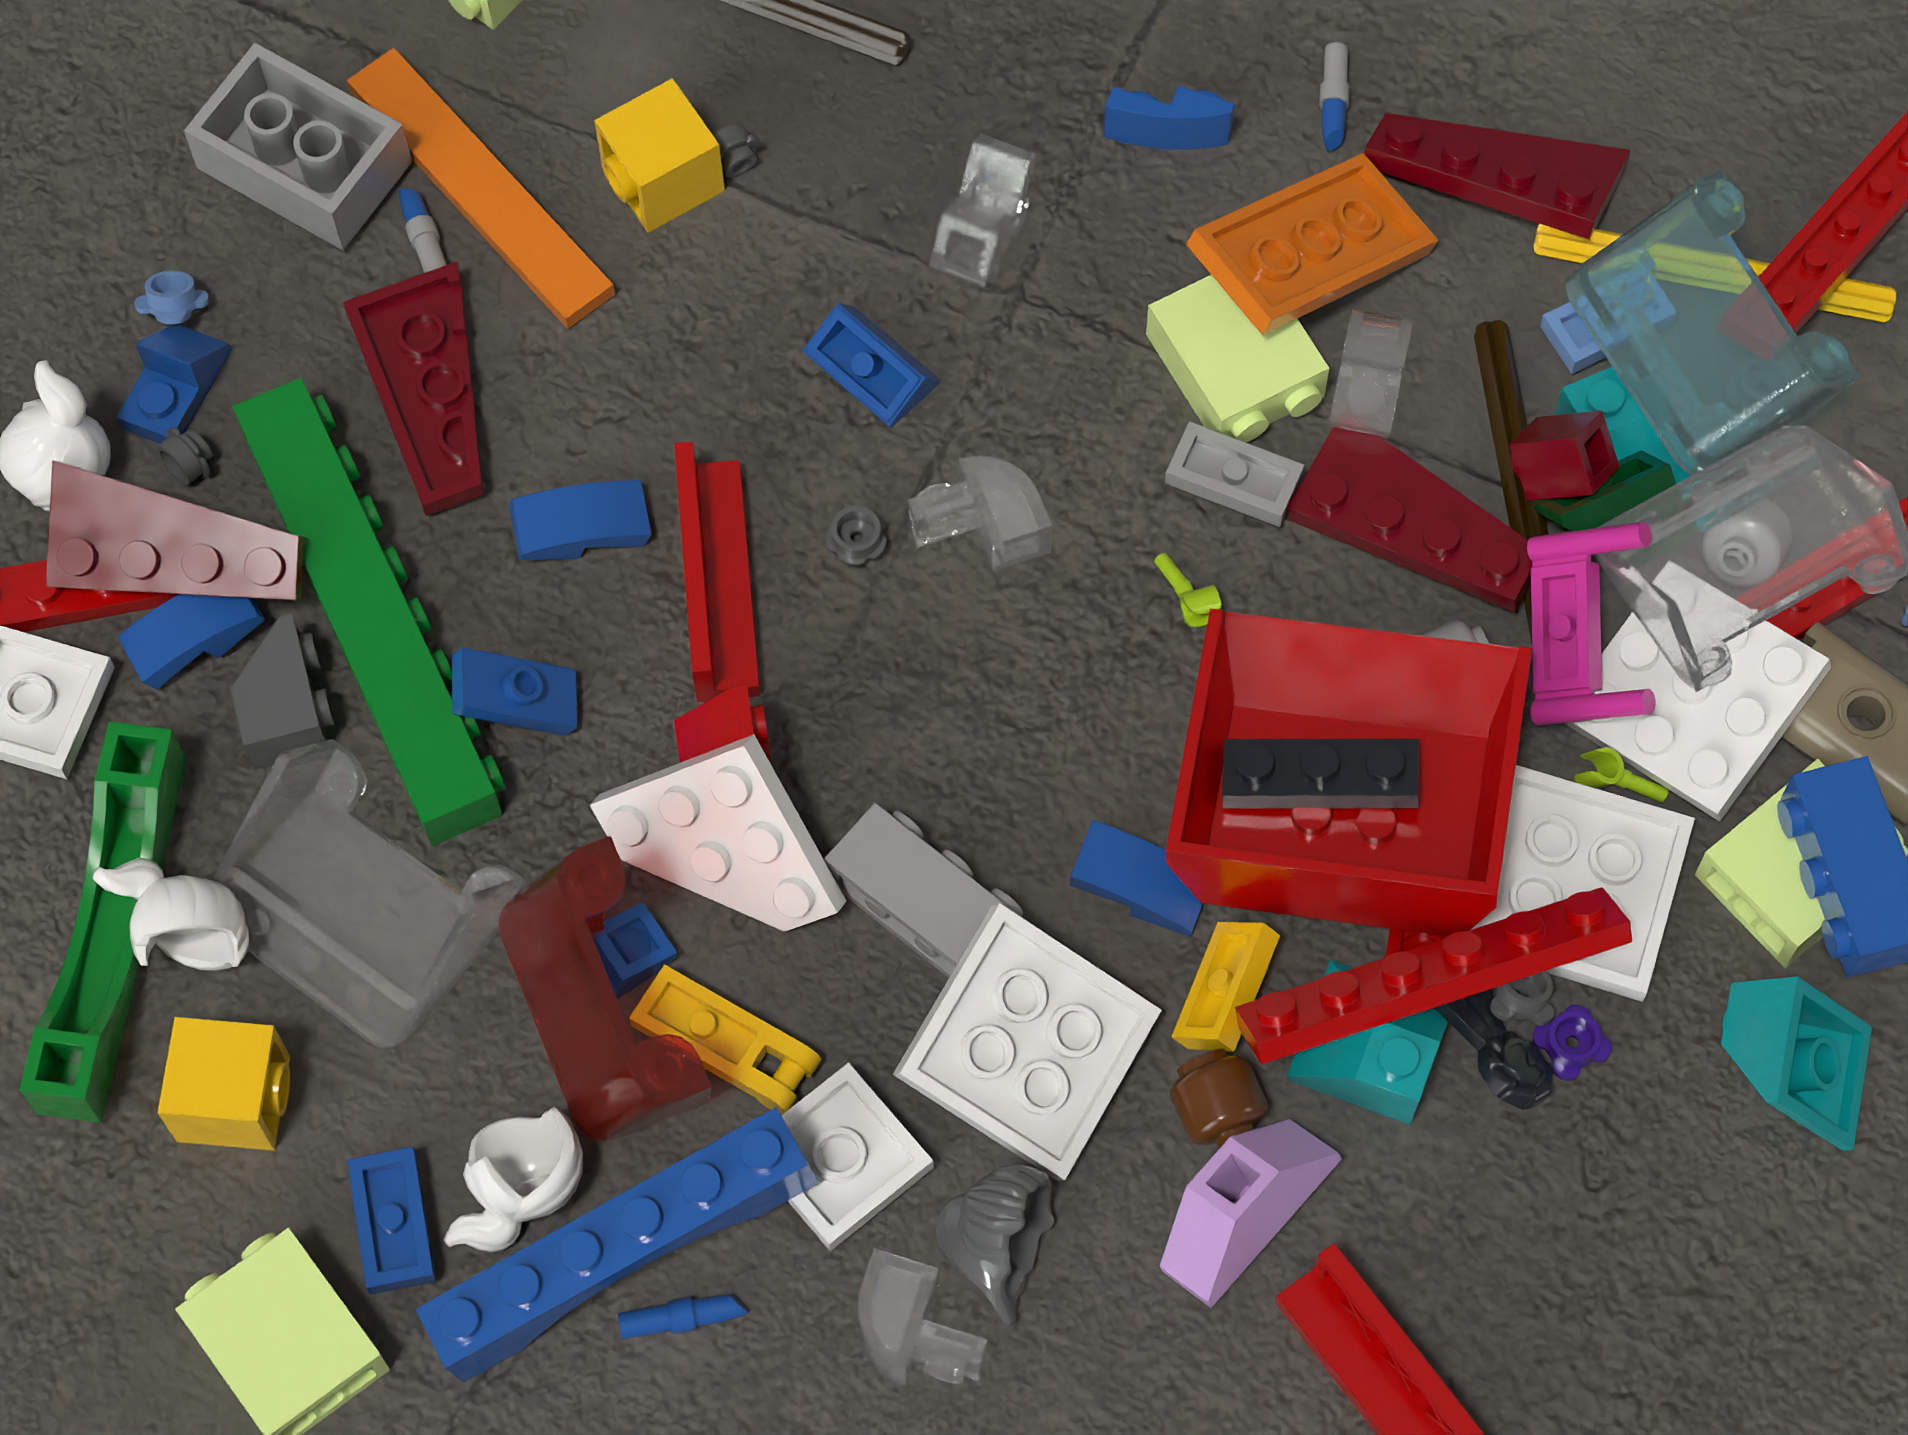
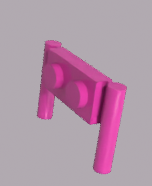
M1646 522L1535 536L1528 540L1527 552L1532 560L1533 693L1535 694V701L1532 702L1530 707V715L1535 725L1639 716L1654 712L1656 706L1655 696L1649 688L1594 694V691L1602 690L1600 572L1599 563L1591 562V555L1649 547L1652 534Z

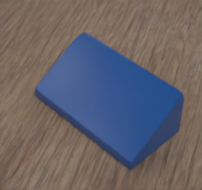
M842 303L836 304L803 349V352L889 427H893L940 381L936 375L854 306Z

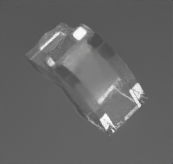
M982 133L973 141L960 194L942 213L929 264L930 267L985 288L1002 267L1022 226L1030 202V198L1026 197L1036 154Z
M1352 309L1328 426L1387 438L1390 437L1413 320Z
M972 456L959 459L958 484L952 486L947 483L935 484L922 490L917 497L908 499L909 528L917 548L976 529L992 571L1051 552L1052 525L1039 492L1032 480L1021 469L1007 461L987 456Z
M874 1248L858 1298L861 1338L864 1348L874 1365L888 1378L906 1387L915 1361L925 1364L923 1371L926 1374L942 1381L960 1384L964 1376L980 1381L988 1356V1339L928 1321L939 1288V1268Z

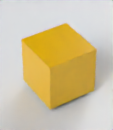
M673 78L594 120L604 174L615 194L623 203L627 202L647 233L725 191L719 143Z
M174 1017L157 1113L176 1142L275 1151L280 1116H283L289 1098L290 1055L274 1025Z

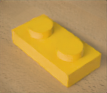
M1217 922L1171 1037L1187 1049L1213 1051L1223 1048L1228 1052H1234L1242 1034L1238 1028L1235 1007L1255 1000L1280 935L1265 923Z

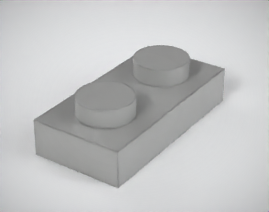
M1189 421L1167 468L1165 484L1280 527L1287 513V507L1303 477L1305 465Z

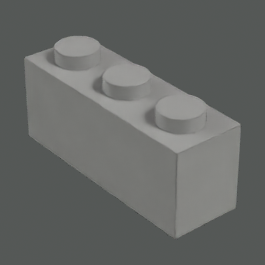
M874 803L824 858V861L844 896L949 978L992 905L1000 903L1020 917H1022L1023 911L1003 891L993 889L990 893L971 878L973 876L972 870L959 856L949 850H943L940 854L923 841L922 831L909 817L899 811H894L890 815Z

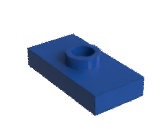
M461 647L452 655V714L567 736L577 728L576 669Z

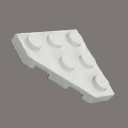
M754 734L603 792L590 804L620 860L784 932L836 914L846 903L844 895Z

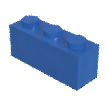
M1868 756L1793 774L1778 802V817L1784 834L1789 839L1795 838L1803 860L1800 861L1799 868L1803 887L1811 899H1818L1825 920L1822 922V935L1829 955L1833 959L1840 958L1847 978L1907 963L1908 860Z

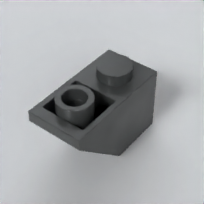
M292 613L278 618L230 688L243 746L254 770L329 751L324 728L335 725L326 689L315 691L310 673L321 669L317 647L312 632L300 634Z

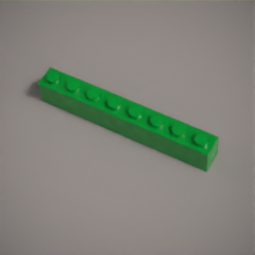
M300 377L233 405L232 408L243 436L287 532L305 537L303 567L431 846L438 845L503 816L496 796L497 793L506 790L503 779L491 754L480 759L471 740L481 737L475 719L452 714V699L447 690V687L452 686V670L442 649L432 653L429 652L422 635L432 631L418 598L415 597L406 601L398 584L408 580L393 545L385 549H381L374 533L384 528L371 497L368 494L358 499L350 483L360 479V476L347 446L344 444L334 448L327 432L337 429L323 395L321 394L311 399Z

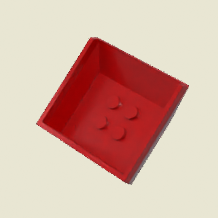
M1210 608L1165 850L1166 864L1198 901L1204 904L1449 936L1455 932L1471 930L1497 908L1532 648L1521 646L1518 648L1225 612ZM1224 739H1419V808H1223Z

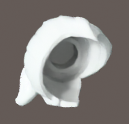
M43 360L36 364L34 374L35 386L41 399L23 403L22 411L14 416L11 423L2 432L0 437V470L13 488L31 500L34 505L41 507L45 511H50L52 460L61 461L105 476L110 463L111 453L110 443L103 427L99 425L98 421L86 415L87 403L79 387L68 378L55 373L49 366V362Z
M145 858L131 860L114 869L98 867L94 871L93 880L106 891L133 897L138 900L133 909L129 927L132 949L141 966L148 965L149 954L155 943L168 957L185 966L199 970L219 971L237 967L245 957L249 949V931L245 921V914L241 902L223 884L213 880L186 875L164 878L163 871L159 865Z
M553 1107L549 1111H545L538 1118L514 1117L499 1120L487 1125L475 1135L471 1141L469 1160L466 1163L463 1176L468 1189L485 1210L483 1213H470L460 1216L451 1224L444 1238L445 1243L449 1247L467 1244L478 1251L486 1253L503 1251L514 1244L520 1234L522 1222L548 1216L566 1205L576 1191L583 1173V1152L578 1135L570 1119L561 1109Z

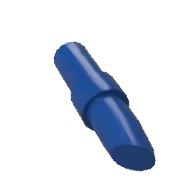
M728 1294L691 1300V1297L669 1300L665 1305L618 1312L617 1314L621 1339H628L672 1331V1334L695 1331L698 1326L721 1323L742 1317L749 1313V1310L736 1297Z

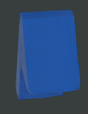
M179 324L170 325L140 340L136 347L145 368L116 417L121 429L159 444L168 438L166 431L171 427L178 429L181 434L185 433L232 350L230 344Z

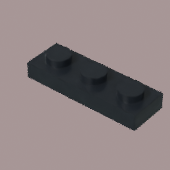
M1224 739L1223 808H1419V739Z

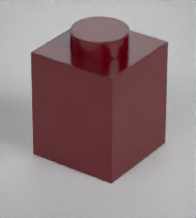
M1602 410L1536 417L1509 444L1512 468L1520 478L1527 501L1593 495L1620 467Z

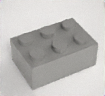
M257 43L251 46L184 129V134L197 169L341 250L346 248L412 163L402 123Z

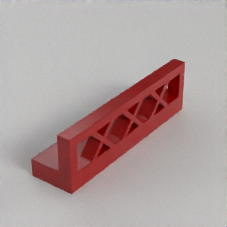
M693 441L674 443L691 665L697 702L708 701L727 689L742 684H747L749 697H759L760 688L740 460L696 464Z
M1335 1243L1317 1255L1314 1268L1276 1295L1274 1303L1377 1435H1485Z

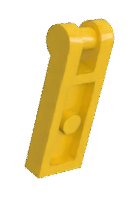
M665 964L629 1017L633 1028L750 1094L768 1109L772 1110L777 1107L781 1115L787 1112L795 1103L797 1096L794 1091L803 1076L810 1078L822 1060L810 1047ZM766 1053L771 1054L782 1062L772 1078L756 1069Z

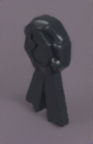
M1491 989L1434 1007L1478 1051V1071L1496 1097L1514 1107L1525 1110L1541 1104L1552 1092L1551 1081L1553 1075L1551 1065L1544 1060L1535 1043L1521 1039L1512 1031H1506L1503 1021L1497 1018L1490 1010V1003L1494 998Z

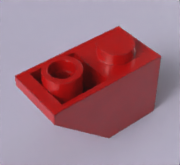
M747 684L735 685L674 720L680 763L754 734L771 764L763 705L750 707Z

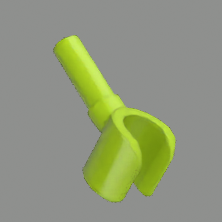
M1167 553L1159 554L1155 558L1154 563L1175 589L1186 624L1189 627L1195 628L1207 625L1210 608L1220 609L1222 606L1216 587L1210 585L1193 590L1190 581L1186 579Z
M1599 748L1580 755L1583 759L1591 761L1595 765L1597 772L1585 771L1574 776L1576 783L1595 789L1613 784L1623 789L1627 788L1660 803H1663L1667 798L1669 789L1625 769L1622 757L1614 748Z

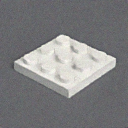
M1668 563L1601 654L1602 690L1594 691V694L1649 688L1655 696L1656 706L1654 712L1648 715L1564 724L1602 748H1614L1624 762L1720 822L1832 667L1830 659L1673 564Z
M1516 765L1497 908L1472 929L1506 919L1517 912L1530 911L1567 899L1578 892L1591 891L1603 887L1630 920L1632 943L1547 970V972L1643 1002L1650 984L1695 818Z
M998 903L992 905L892 1075L1036 1168L1047 1173L1053 1179L1065 1180L1154 1025L1161 1009Z

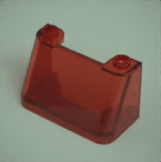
M611 835L571 852L508 899L501 909L498 921L501 939L572 1119L581 1133L592 1140L602 1142L617 1140L709 1102L712 1088L698 1053L693 1045L682 1037L665 1034L654 1036L635 1044L593 940V937L605 933L604 912L616 905L623 895L626 882L624 868Z

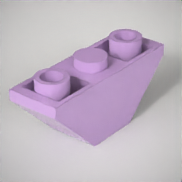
M1290 1119L1231 1136L1186 1186L1159 1266L1162 1272L1212 1308L1342 1160L1340 1154Z

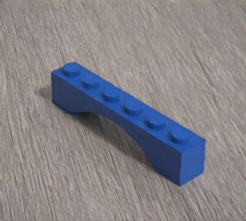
M777 1107L421 1305L416 1308V1311L445 1369L464 1383L523 1350L543 1331L569 1311L636 1269L701 1237L734 1224L762 1216L819 1184L787 1123Z

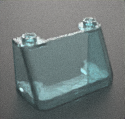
M1722 171L1703 177L1611 242L1574 270L1567 277L1565 283L1566 294L1572 306L1672 458L1681 469L1697 478H1709L1761 456L1860 378L1849 361L1845 347L1836 338L1819 332H1807L1800 336L1796 335L1730 236L1744 224L1746 213L1744 198L1734 184L1728 181Z

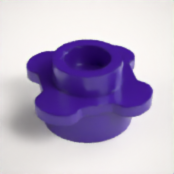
M1581 1005L1567 1007L1565 1012L1559 1014L1551 1024L1537 1025L1532 1035L1533 1043L1539 1049L1545 1050L1554 1063L1553 1073L1555 1076L1565 1081L1576 1079L1580 1069L1592 1062H1605L1612 1050L1610 1040L1602 1036L1601 1029L1596 1020L1591 1017L1590 1011ZM1570 1037L1575 1038L1578 1041V1046L1570 1048L1566 1044V1039Z

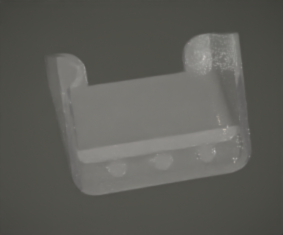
M1793 425L1768 433L1599 527L1646 522L1652 534L1649 547L1593 554L1679 678L1695 692H1698L1707 686L1719 684L1730 676L1733 661L1729 648L1725 644L1726 642L1845 576L1850 577L1859 584L1863 592L1868 594H1877L1891 589L1898 580L1908 575V529L1891 482L1812 428L1803 425Z
M334 739L283 751L276 758L213 881L229 888L237 900L241 902L249 931L248 951L371 1044L382 1048L396 1046L412 1036L515 913L530 883L505 866L492 865L472 874L462 892L352 812L358 799L366 790L367 780L360 762L349 750Z

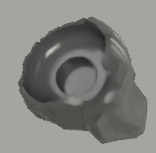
M1029 1165L1000 1167L981 1178L966 1194L951 1198L942 1209L935 1230L939 1247L953 1267L985 1293L1004 1325L1008 1327L1016 1322V1301L1024 1290L1026 1277L1033 1270L1035 1256L1038 1251L1039 1237L1054 1224V1217L1050 1207L1052 1191L1050 1179L1047 1173L1041 1172Z

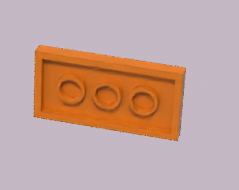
M1361 153L1196 228L1186 245L1257 330L1264 335L1428 256L1439 240L1366 155Z

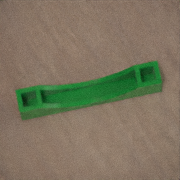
M111 721L108 723L94 780L90 846L77 919L57 984L44 1012L34 1027L19 1089L20 1093L38 1115L102 1123L139 966V961L132 949L129 927L133 909L138 900L133 897L106 891L93 880V874L98 867L114 869L137 858L149 859L157 863L160 868L162 867L187 760L172 729Z

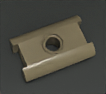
M1816 622L1806 632L1802 643L1829 658L1832 668L1781 738L1811 760L1819 759L1825 766L1868 756L1890 815L1907 826L1908 684L1824 625ZM1853 715L1863 716L1874 724L1875 730L1862 731L1857 729L1849 722L1848 717Z

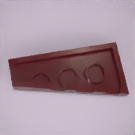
M1385 113L1367 143L1364 154L1379 172L1590 240L1626 170L1630 150Z
M458 261L344 301L343 305L425 516L483 496L482 468L462 281Z

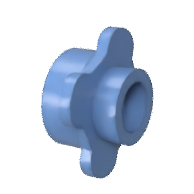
M170 270L150 276L145 282L146 295L139 296L134 301L135 309L138 313L153 314L156 320L163 324H179L188 320L194 309L207 306L209 298L206 291L195 290L192 276L182 271Z

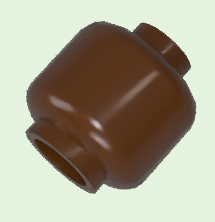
M1222 1048L1200 1055L1177 1069L1179 1079L1176 1080L1171 1088L1170 1098L1192 1143L1203 1146L1216 1143L1220 1149L1231 1136L1254 1130L1253 1126L1262 1121L1267 1114V1100L1247 1059L1240 1056H1228L1226 1050Z

